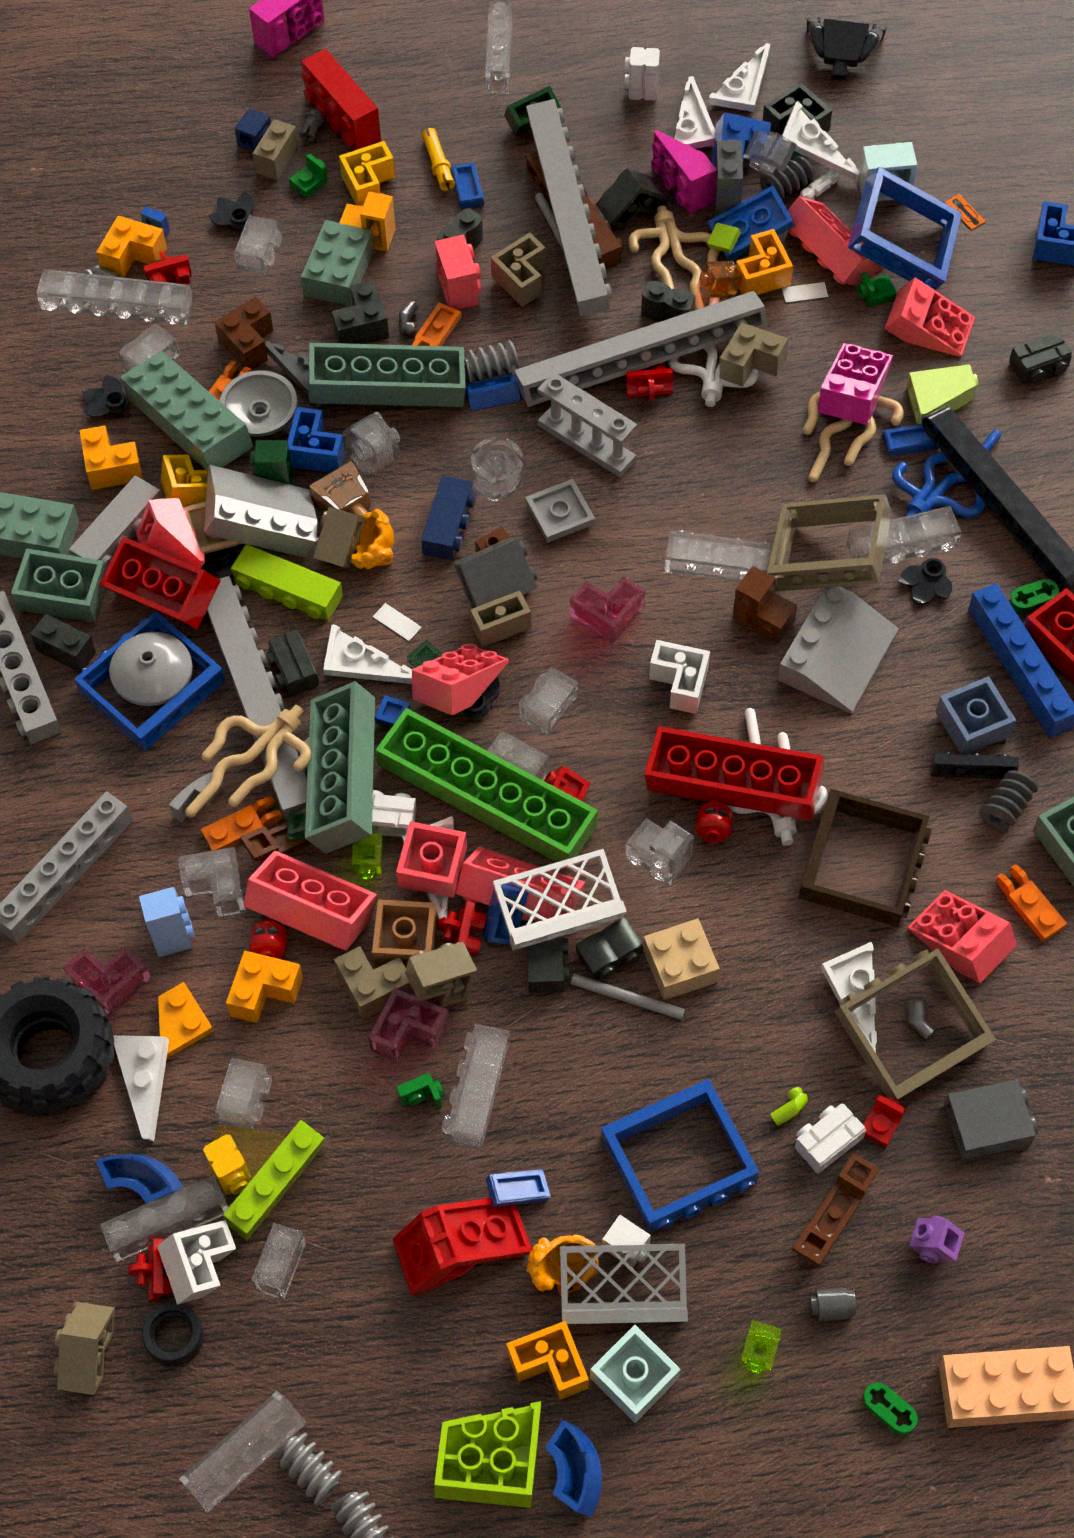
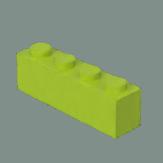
M248 544L245 545L231 567L233 581L240 588L258 592L266 599H275L290 609L296 608L304 611L314 619L321 618L329 621L343 598L341 582Z
M300 1120L223 1214V1221L226 1220L227 1225L248 1241L323 1148L324 1137Z

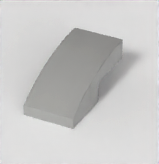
M213 772L192 782L171 801L169 807L173 818L181 823L187 817L185 814L186 808L209 784ZM223 781L217 792L209 799L205 806L208 807L223 788Z

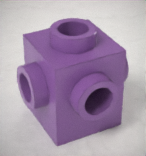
M940 1216L918 1218L909 1247L919 1253V1257L929 1263H937L938 1260L956 1261L965 1233L949 1220Z

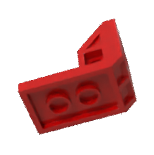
M491 1198L436 1205L419 1213L393 1238L411 1295L425 1293L466 1274L476 1264L524 1257L532 1251L516 1205L493 1207Z

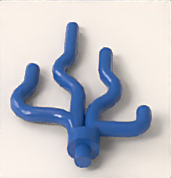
M999 430L992 431L982 443L988 452L1001 438V432ZM942 452L933 454L926 459L923 465L925 484L921 489L903 478L902 475L908 468L905 462H900L892 472L894 484L913 497L906 506L907 514L905 515V520L909 523H913L915 520H922L936 506H944L961 517L972 518L978 516L986 504L977 493L975 495V504L972 507L962 506L955 500L942 496L953 483L967 482L959 472L948 474L934 489L935 476L933 468L936 464L948 460Z

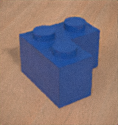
M724 112L715 128L712 154L713 166L715 167L717 140H742V161L743 154L760 157L769 144L771 123Z
M1043 201L1032 259L1074 266V225L1065 224L1068 205Z
M296 407L288 438L292 468L331 473L342 466L345 454L343 436L341 434L324 432L322 410Z

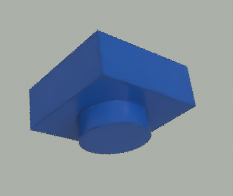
M145 207L141 211L143 223L163 229L165 237L169 234L167 216L164 213L149 207Z
M384 695L375 715V723L392 728L405 708L411 709L410 703Z

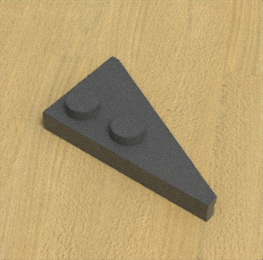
M267 341L265 343L267 354L309 397V357L301 353L298 356L286 352L284 346ZM314 403L317 407L323 405L322 403Z

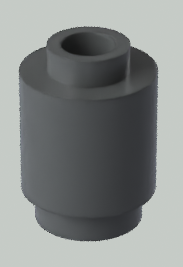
M845 1287L815 1290V1296H810L811 1315H817L818 1321L849 1319V1316H855L856 1298L854 1290H846Z

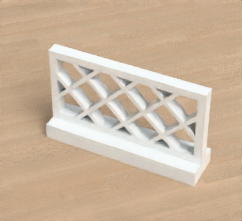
M604 849L493 881L494 890L510 936L509 941L513 951L622 919L627 912L624 902L620 900ZM599 858L602 866L599 877L583 870L587 861ZM579 863H582V865H581L580 868H578V867L575 866V865H576V864H579ZM567 867L577 872L571 886L555 878L560 869ZM555 871L553 876L547 874L549 872ZM603 874L605 875L607 882L601 880ZM539 875L549 880L543 894L528 886L532 877ZM580 875L596 882L589 895L574 888ZM527 879L525 884L519 882L521 880ZM512 883L522 890L514 902L504 897L501 886ZM552 883L568 890L562 903L546 896ZM598 884L610 890L613 900L602 903L592 897ZM525 891L540 898L534 912L518 904ZM571 892L586 900L582 909L574 911L564 905ZM543 900L559 908L554 917L546 919L537 914ZM589 902L595 904L593 906L587 907ZM507 904H509L510 906H512V909H511L510 913H509ZM515 909L531 916L527 925L514 928L511 916ZM561 910L567 912L566 914L559 915ZM534 918L539 920V922L532 923Z

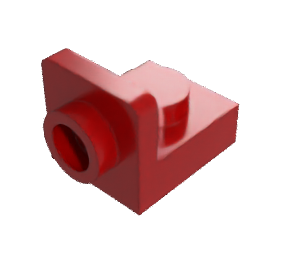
M561 766L554 772L551 770L543 780L580 801L583 800L591 783L565 766Z
M878 1095L871 1112L863 1124L866 1129L864 1137L886 1148L903 1118L905 1108L892 1097Z

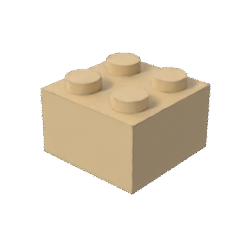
M698 918L644 936L643 952L663 1001L718 983L720 968Z

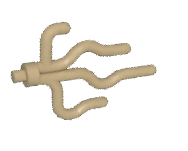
M660 206L657 208V214L654 217L656 228L639 229L632 232L628 238L629 249L631 252L636 253L639 250L638 240L659 237L660 245L651 256V265L654 271L661 277L662 282L674 289L671 274L661 263V258L666 254L671 245L676 262L689 270L693 275L690 282V292L696 296L695 310L703 308L704 304L699 288L703 280L702 271L695 262L684 256L680 242L707 243L711 234L707 232L684 233L676 227L673 213L668 211L666 206ZM710 248L707 255V263L711 276L717 277L720 273L717 262L720 251Z
M820 391L809 399L807 405L808 419L803 427L805 435L812 434L817 424ZM880 396L877 406L892 410L894 413L891 423L894 426L899 425L904 415L903 407L895 400ZM871 417L868 425H866L865 432L856 437L852 442L844 459L846 466L854 464L861 447L871 441L875 435L876 424L873 417ZM842 419L825 427L821 432L819 438L820 452L808 476L809 482L815 483L818 481L831 451L830 437L837 432L849 428L853 421Z
M295 705L290 711L284 709L277 716L276 720L267 726H259L243 716H231L224 719L216 729L214 740L202 753L201 758L203 761H211L225 744L227 732L232 727H241L248 733L260 738L245 753L225 757L217 763L213 769L209 784L186 808V816L194 817L217 792L222 784L224 773L228 768L252 762L265 748L266 767L262 772L250 776L240 785L228 800L231 807L238 806L254 787L266 783L273 777L277 770V750L283 742L300 752V756L294 762L293 768L297 772L302 771L311 760V750L304 741L293 735L292 732L301 724L298 718L303 714V709L298 705Z

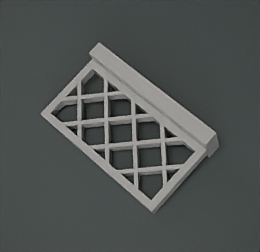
M685 1243L560 1246L562 1322L566 1321L567 1324L688 1321ZM634 1251H642L651 1259L640 1273L636 1272L626 1262ZM648 1251L659 1252L655 1257H653ZM665 1251H678L679 1264L669 1273L657 1260ZM586 1252H598L592 1259L586 1254ZM603 1252H612L620 1260L608 1274L595 1263V1260ZM617 1252L628 1253L622 1258ZM567 1253H581L589 1261L577 1275L567 1266ZM654 1263L667 1275L655 1289L642 1277ZM622 1264L636 1276L624 1290L611 1278ZM591 1265L604 1276V1279L593 1290L579 1278ZM678 1270H679V1281H678L676 1278L673 1277V1275H674ZM567 1272L574 1277L568 1284ZM669 1279L680 1288V1300L666 1301L658 1293ZM607 1280L621 1292L613 1302H604L595 1294ZM638 1280L642 1281L652 1291L644 1301H635L627 1294L629 1289ZM578 1281L589 1292V1295L581 1303H568V1289ZM656 1295L661 1301L650 1300ZM593 1296L598 1302L588 1301ZM625 1296L630 1302L618 1301Z

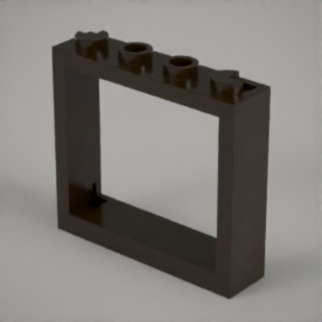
M830 788L798 898L898 927L901 917L907 918L911 902L907 901L906 898L908 892L914 893L918 877L913 876L915 867L921 869L925 852L920 851L922 843L928 844L932 829L927 828L930 816ZM836 811L916 834L895 908L814 885Z

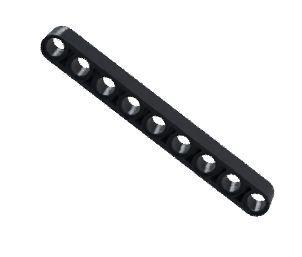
M943 406L922 419V427L925 433L1047 577L1056 582L1061 592L1066 588L1069 591L1074 589V551L950 407Z

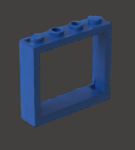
M878 167L865 181L848 248L909 282L916 277L932 289L937 290L947 278L962 213ZM879 192L943 227L934 266L869 231Z
M154 611L145 620L142 619L137 627L130 633L124 634L118 643L111 649L101 653L92 665L82 669V673L74 679L79 693L143 751H147L226 682L223 669L157 611ZM147 632L169 634L186 646L192 663L202 673L140 727L136 728L94 689L110 676L111 659L118 647L126 640Z
M706 1079L601 1127V1139L648 1232L662 1228L666 1230L674 1224V1220L683 1216L685 1219L691 1218L700 1213L702 1207L712 1204V1206L719 1205L729 1198L728 1195L736 1191L740 1193L747 1192V1189L756 1185L755 1183L758 1181L759 1171L710 1079ZM708 1101L744 1170L654 1211L619 1142Z

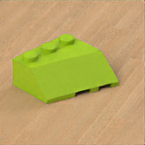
M541 1401L530 1403V1406L517 1409L511 1407L501 1409V1412L484 1416L478 1414L442 1422L434 1484L435 1498L531 1508Z

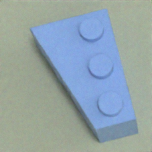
M174 887L139 896L145 923L158 957L192 949L190 938L195 937L183 896L179 897Z

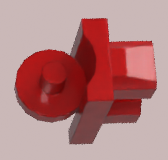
M164 251L159 252L161 260L143 266L147 284L149 287H153L156 293L166 291L168 288L167 282L176 280L179 286L190 284L192 273L187 254L167 258Z
M665 365L655 366L653 370L641 369L626 372L627 398L648 396L649 401H653L656 395L673 394L672 368L667 369Z
M466 901L465 907L458 910L457 919L456 913L449 911L447 918L438 920L437 928L444 932L443 940L450 941L452 937V944L463 941L470 956L475 957L479 953L481 939L468 936L469 929L481 932L485 926L487 915L474 910L475 903Z
M154 1238L152 1245L148 1246V1263H146V1254H137V1263L128 1266V1275L137 1277V1286H145L146 1276H148V1302H157L161 1296L174 1295L168 1276L163 1275L164 1265L157 1247L163 1242V1239Z

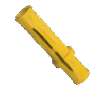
M428 128L430 136L428 137L426 130L422 132L421 136L432 162L431 169L433 174L437 176L440 189L449 191L446 185L447 182L450 189H453L455 186V181L450 173L451 166L449 161L445 159L436 130Z

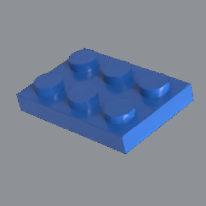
M774 185L707 221L712 231L716 223L740 229L741 234L731 254L724 252L728 262L749 252L751 235L774 229L778 236L795 227Z

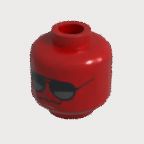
M721 801L705 803L697 812L696 833L700 838L709 843L725 841L732 833L733 811Z
M264 919L256 923L251 928L249 952L281 959L285 955L288 933L286 928L274 919Z

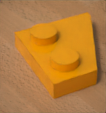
M184 982L158 996L160 1036L169 1039L167 1059L214 1032L213 1027Z

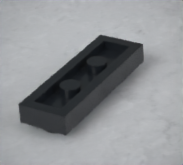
M942 752L933 755L930 774L931 777L1003 779L1008 771H1018L1019 757H1012L1007 754L985 756L979 753L957 755L951 752Z

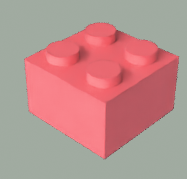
M464 234L435 241L437 275L447 305L456 310L479 305L478 294H482V289L477 278H481L479 264L474 263L472 260L474 259L472 245L467 244Z
M410 821L396 870L398 887L454 898L467 850L466 832Z

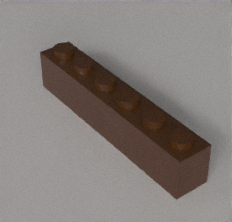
M536 151L526 155V172L539 192L544 194L551 207ZM584 188L586 199H583L582 202L583 204L588 203L591 218L587 219L588 224L593 223L596 238L593 239V243H599L602 256L598 261L599 264L604 263L605 269L621 263V255L624 249L619 237L614 236L609 222L603 220L597 205L590 201L588 193Z

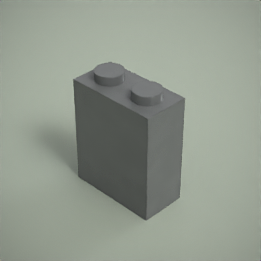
M717 140L715 168L717 169L714 200L715 217L741 203L743 187L742 140Z
M509 537L453 563L472 609L517 591H521L522 595L538 588L535 583L537 580L536 572L527 563L525 558L527 550L522 541Z
M1018 1079L948 1094L944 1106L961 1160L1030 1146L1038 1133V1127L1035 1118L1029 1115L1027 1109L1029 1104L1026 1090L1020 1088Z

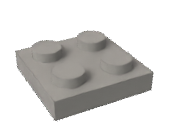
M573 479L525 497V503L547 543L595 525V517Z

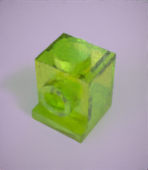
M372 834L370 837L353 843V874H358V877L361 879L369 880L375 878V875H382L384 852L382 834Z
M755 1320L751 1321L740 1361L746 1364L745 1368L757 1374H763L764 1370L771 1371L782 1332L781 1328ZM757 1347L763 1348L765 1355L754 1353V1349Z

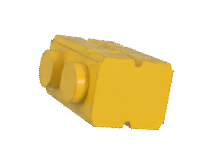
M226 1134L205 1146L203 1152L225 1195L240 1194L252 1178L231 1135Z

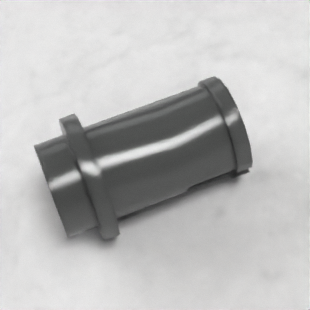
M310 110V112L306 113V122L300 132V137L304 141L307 140L309 135L308 142H313L319 126L323 125V114L317 110Z

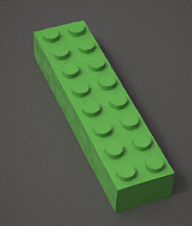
M405 708L376 749L378 766L555 862L577 857L598 826L597 809L408 708Z

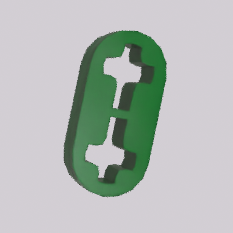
M1042 579L1015 589L1011 593L1009 603L1016 614H1029L1058 595L1059 587L1056 582L1050 579Z
M878 1382L870 1384L866 1388L862 1400L866 1410L896 1435L906 1436L913 1432L918 1421L917 1413L913 1407L885 1384ZM872 1392L875 1395L879 1392L883 1393L882 1401L889 1408H886L880 1402L876 1405L872 1404L873 1396L870 1393ZM893 1410L900 1416L906 1413L909 1416L907 1422L910 1426L903 1424L901 1427L896 1424L898 1418L891 1411Z

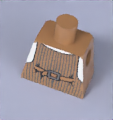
M352 461L309 485L312 501L324 512L328 511L330 506L362 517L368 513L366 510L371 506L368 489Z

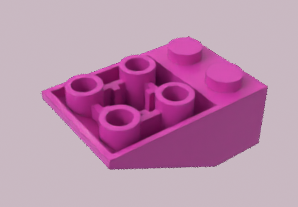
M260 0L249 8L254 43L271 57H275L284 51L288 46L301 39L306 33L319 26L325 20L322 0Z
M658 130L654 131L651 166L653 171L661 176L665 187L673 192L679 206H683L688 214H691L714 204L717 169L703 152Z
M843 343L821 386L818 413L868 425L875 411L893 355Z

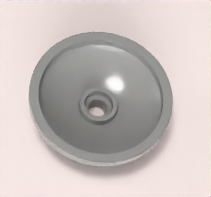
M251 371L239 375L228 383L220 397V402L246 424L252 437L271 435L285 428L294 418L298 405L293 385L283 376L270 371Z
M147 632L131 637L118 647L111 659L109 674L114 689L122 698L137 705L155 706L170 701L188 685L192 676L193 666L190 653L180 640L165 633ZM146 658H152L149 661H144Z

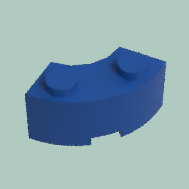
M124 1154L96 1160L107 1189L117 1187L131 1188L141 1195L146 1204L159 1202L184 1190L177 1176L166 1165L154 1158L139 1154Z
M562 1420L545 1447L553 1456L557 1466V1483L552 1494L577 1513L592 1517L598 1504L602 1487L600 1460L589 1437L576 1425Z

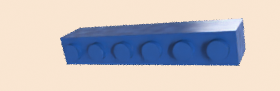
M995 583L973 592L968 608L969 612L1047 736L1051 738L1074 727L1073 701L998 584Z

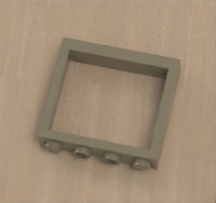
M886 494L782 504L767 571L769 575L776 578L774 592L879 584L892 516ZM875 520L869 557L788 564L797 527Z
M927 949L912 957L914 963L907 967L903 963L888 971L889 978L882 982L879 978H876L863 986L865 992L856 996L852 992L839 1000L841 1006L834 1011L885 1095L896 1100L996 1040L939 949L931 953ZM929 966L975 1039L896 1086L851 1012Z

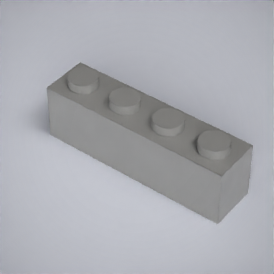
M135 475L69 548L70 555L102 560L107 569L122 537L124 536L131 540L135 538L148 501L162 499L160 489Z

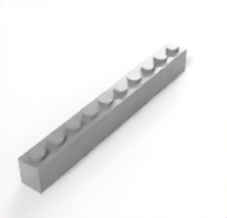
M555 99L528 105L526 108L580 317L610 310L608 299L613 298L610 284H604L603 279L607 278L604 263L599 264L598 261L599 258H602L599 243H593V239L596 238L593 223L588 224L587 219L591 218L588 203L583 204L582 202L583 199H586L583 184H577V180H580L578 166L572 165V161L575 160L572 145L567 146L566 143L570 141L567 126L562 127L561 124L565 122L562 108L557 109Z
M752 291L516 369L514 371L519 392L526 405L530 407L549 400L538 393L537 389L553 372L580 389H584L626 375V372L638 371L731 340L741 322L760 329L767 328L765 306L757 294Z
M227 576L219 579L221 582L206 612L246 718L259 726H267L276 720L282 709H285L280 693L274 694L272 689L276 687L272 672L265 671L264 665H267V660L263 649L257 650L256 643H259L255 628L249 629L247 624L251 619L247 607H241L239 603L240 600H243L238 584L233 586L230 577ZM253 735L256 742L260 737ZM283 742L277 750V770L269 780L286 823L306 814L308 765L300 772L295 771L293 764L299 758L300 752ZM266 748L260 753L264 767H266Z

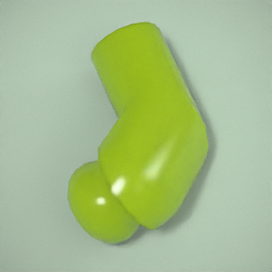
M800 1087L791 1089L787 1094L790 1101L770 1113L777 1126L795 1117L807 1104V1094H804Z

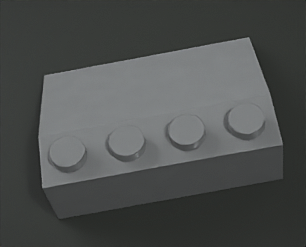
M209 465L204 534L306 558L313 545L317 542V517L310 490Z
M842 587L824 588L780 663L778 681L852 714L899 628L853 592Z

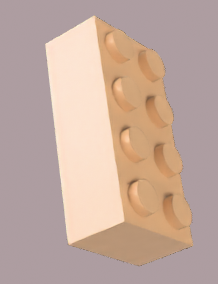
M1070 1346L943 1355L938 1364L948 1428L1074 1419V1368Z

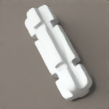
M830 168L825 174L808 185L809 187L804 188L800 192V196L814 200V197L821 195L831 187L830 185L835 184L839 180L840 173Z

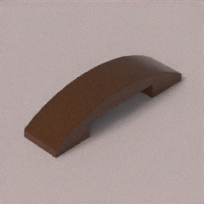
M306 814L270 830H267L264 826L240 836V841L254 861L266 860L274 850L287 855L312 844L305 839Z
M853 1153L839 1174L831 1191L810 1224L806 1226L792 1250L815 1265L820 1266L856 1211L880 1168Z

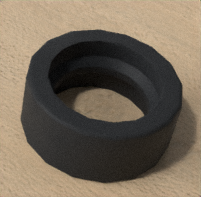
M169 1302L160 1305L149 1313L143 1323L142 1339L144 1347L156 1362L164 1366L177 1367L188 1363L198 1354L203 1345L204 1332L201 1322L195 1312L184 1304L177 1305V1303ZM170 1317H180L190 1325L191 1339L182 1350L174 1353L165 1352L156 1344L154 1338L155 1330L163 1320Z

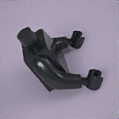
M817 17L816 21H811L807 18L806 30L810 33L817 55L820 58H824L825 64L833 65L832 77L844 79L846 78L847 67L855 68L858 66V63L866 61L878 43L884 40L887 27L879 29L876 27L877 24H873L872 30L868 32L869 24L825 18L822 26L821 18Z

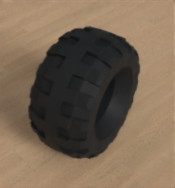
M49 976L35 977L32 982L23 983V981L11 985V990L4 995L0 994V1102L14 1112L19 1110L27 1116L36 1117L43 1116L44 1113H52L53 1116L66 1113L67 1108L75 1104L78 1106L82 1105L90 1099L88 1095L94 1089L98 1090L107 1079V1070L112 1066L114 1060L115 1041L113 1031L103 1007L85 987L82 989L75 985L74 981L64 978L50 980ZM55 1029L65 1031L71 1035L72 1044L70 1050L56 1065L38 1070L21 1065V1051L26 1042L37 1033Z

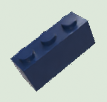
M441 476L421 539L423 555L453 561L456 551H461L463 545L462 531L463 529H468L470 514L468 512L470 508H474L477 494L473 492L472 481Z

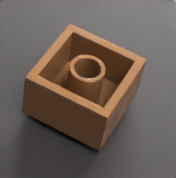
M378 899L372 948L375 967H380L400 957L406 968L409 957L415 953L434 950L437 926L436 903Z

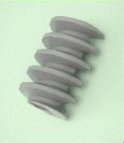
M510 340L506 342L505 348L501 343L496 344L495 350L491 345H487L486 352L481 347H478L476 355H474L473 351L469 349L466 351V358L464 357L465 372L469 383H472L474 374L481 381L483 372H486L488 377L492 378L493 370H496L498 375L502 376L503 368H506L509 374H512V366L515 365L519 369L516 349Z
M305 1432L285 1442L274 1454L273 1459H281V1468H290L288 1472L290 1478L299 1477L297 1485L300 1488L308 1486L306 1495L308 1497L316 1496L314 1504L318 1506L325 1502L339 1487L338 1480L342 1471L338 1470L332 1474L329 1472L334 1462L331 1460L325 1464L321 1463L325 1455L324 1451L314 1455L312 1452L317 1444L312 1442L305 1446L304 1442L308 1436Z
M368 1491L359 1494L358 1492L348 1493L335 1501L330 1507L332 1512H338L336 1520L338 1523H345L342 1531L345 1535L352 1534L350 1538H383V1535L389 1529L387 1525L377 1527L376 1524L382 1519L381 1514L370 1515V1512L376 1507L375 1503L366 1505L363 1503L369 1496Z

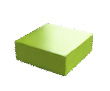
M716 223L707 242L708 247L731 254L741 234L740 229Z

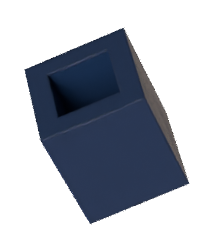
M249 108L235 126L237 145L254 151L271 124L270 116Z

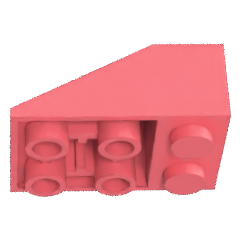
M915 277L898 290L884 329L904 342L961 357L975 317Z
M179 498L149 500L136 532L139 543L201 569L205 563V556L197 544L196 533L190 527L187 511L182 507Z
M464 644L457 650L446 652L441 657L432 661H426L423 665L412 669V699L447 714L454 715L475 703L509 663V659L497 655L496 652L478 648L475 644Z
M946 890L907 927L912 934L931 950L939 949L947 963L957 972L978 983H981L1017 946L1010 922Z

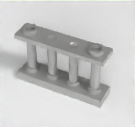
M554 372L537 389L538 393L551 400V407L538 419V426L620 478L636 461V454L624 448L623 445L624 441L637 428L635 422Z

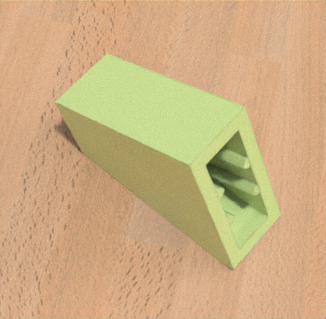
M970 364L909 373L907 392L917 425L922 424V419L943 406H948L955 411L973 400L974 392L978 389V378L976 374L972 373Z

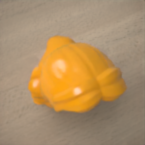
M375 509L362 516L366 519L359 538L360 543L356 547L357 553L351 556V562L359 569L364 567L371 569L376 566L390 565L394 557L392 551L394 533L389 523V518L382 510Z
M576 1234L573 1236H561L553 1239L551 1242L546 1238L539 1239L538 1244L534 1245L533 1250L528 1256L527 1272L530 1273L533 1284L541 1292L552 1290L555 1284L561 1285L560 1246L595 1244L587 1238ZM586 1252V1254H587L591 1259H592V1258L596 1255V1253H597V1252ZM567 1253V1266L577 1275L589 1261L581 1253ZM598 1259L595 1260L597 1265H599ZM591 1265L579 1278L586 1283L594 1277L598 1270ZM567 1272L568 1284L574 1277Z

